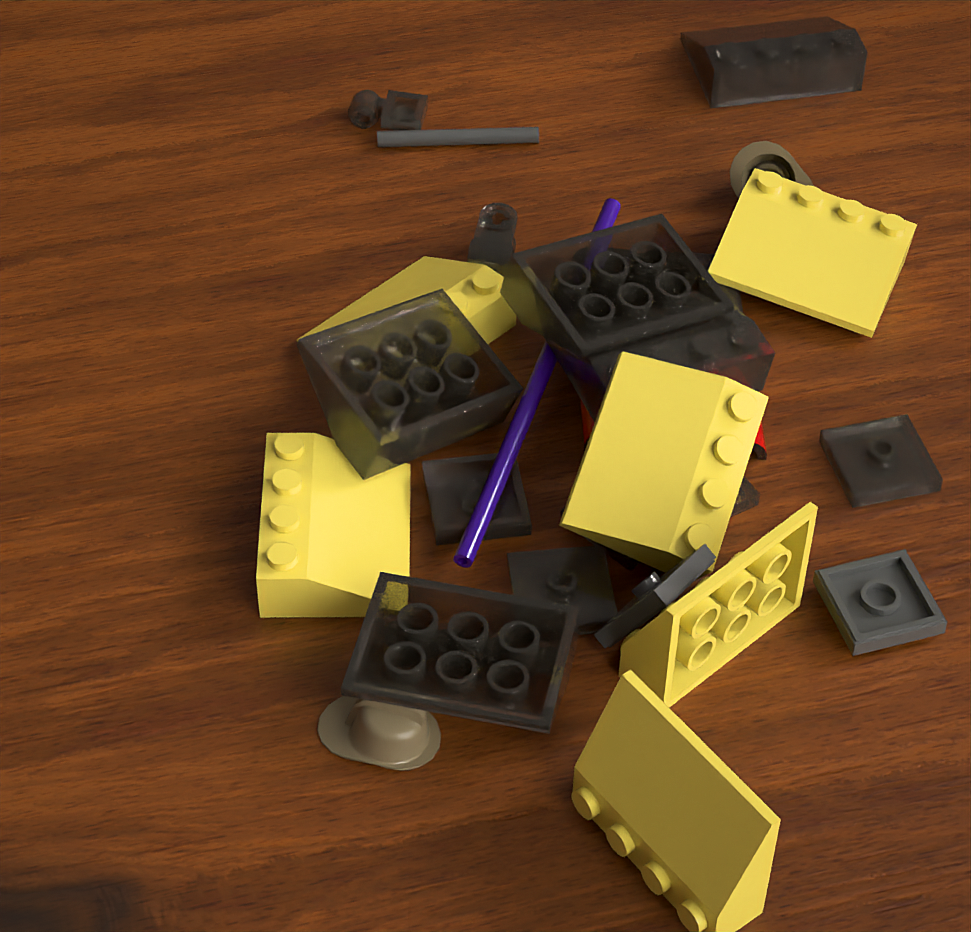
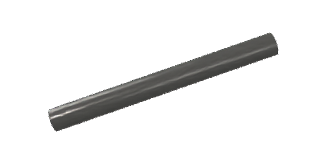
M538 127L377 131L378 147L539 143Z

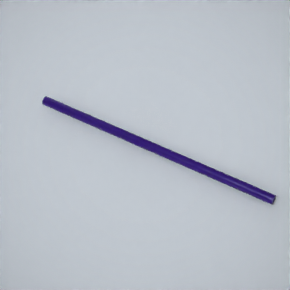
M606 199L454 555V562L461 567L468 568L473 564L621 208L620 203L615 199Z

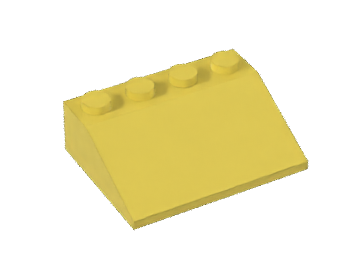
M754 168L742 190L709 267L706 279L872 338L903 267L917 224L906 221L898 215L886 214L863 206L858 201L846 200L831 195L817 187L806 186L782 178L777 173L765 172Z
M424 256L298 338L297 345L390 413L516 325L517 285L484 264Z
M622 351L618 355L559 526L665 573L699 547L706 544L716 556L715 562L697 579L713 572L769 397L724 376Z
M267 433L256 572L260 618L409 617L410 464L317 433Z
M812 502L806 504L745 551L735 554L725 566L713 575L703 578L693 590L677 602L669 604L641 630L636 629L624 639L620 647L619 677L621 678L622 674L632 670L668 707H671L797 609L801 603L818 507Z
M632 670L622 674L574 766L573 792L571 795L574 806L585 819H593L606 833L609 844L618 855L622 857L627 856L636 865L650 890L657 895L663 894L677 909L681 922L690 932H736L763 913L781 819Z

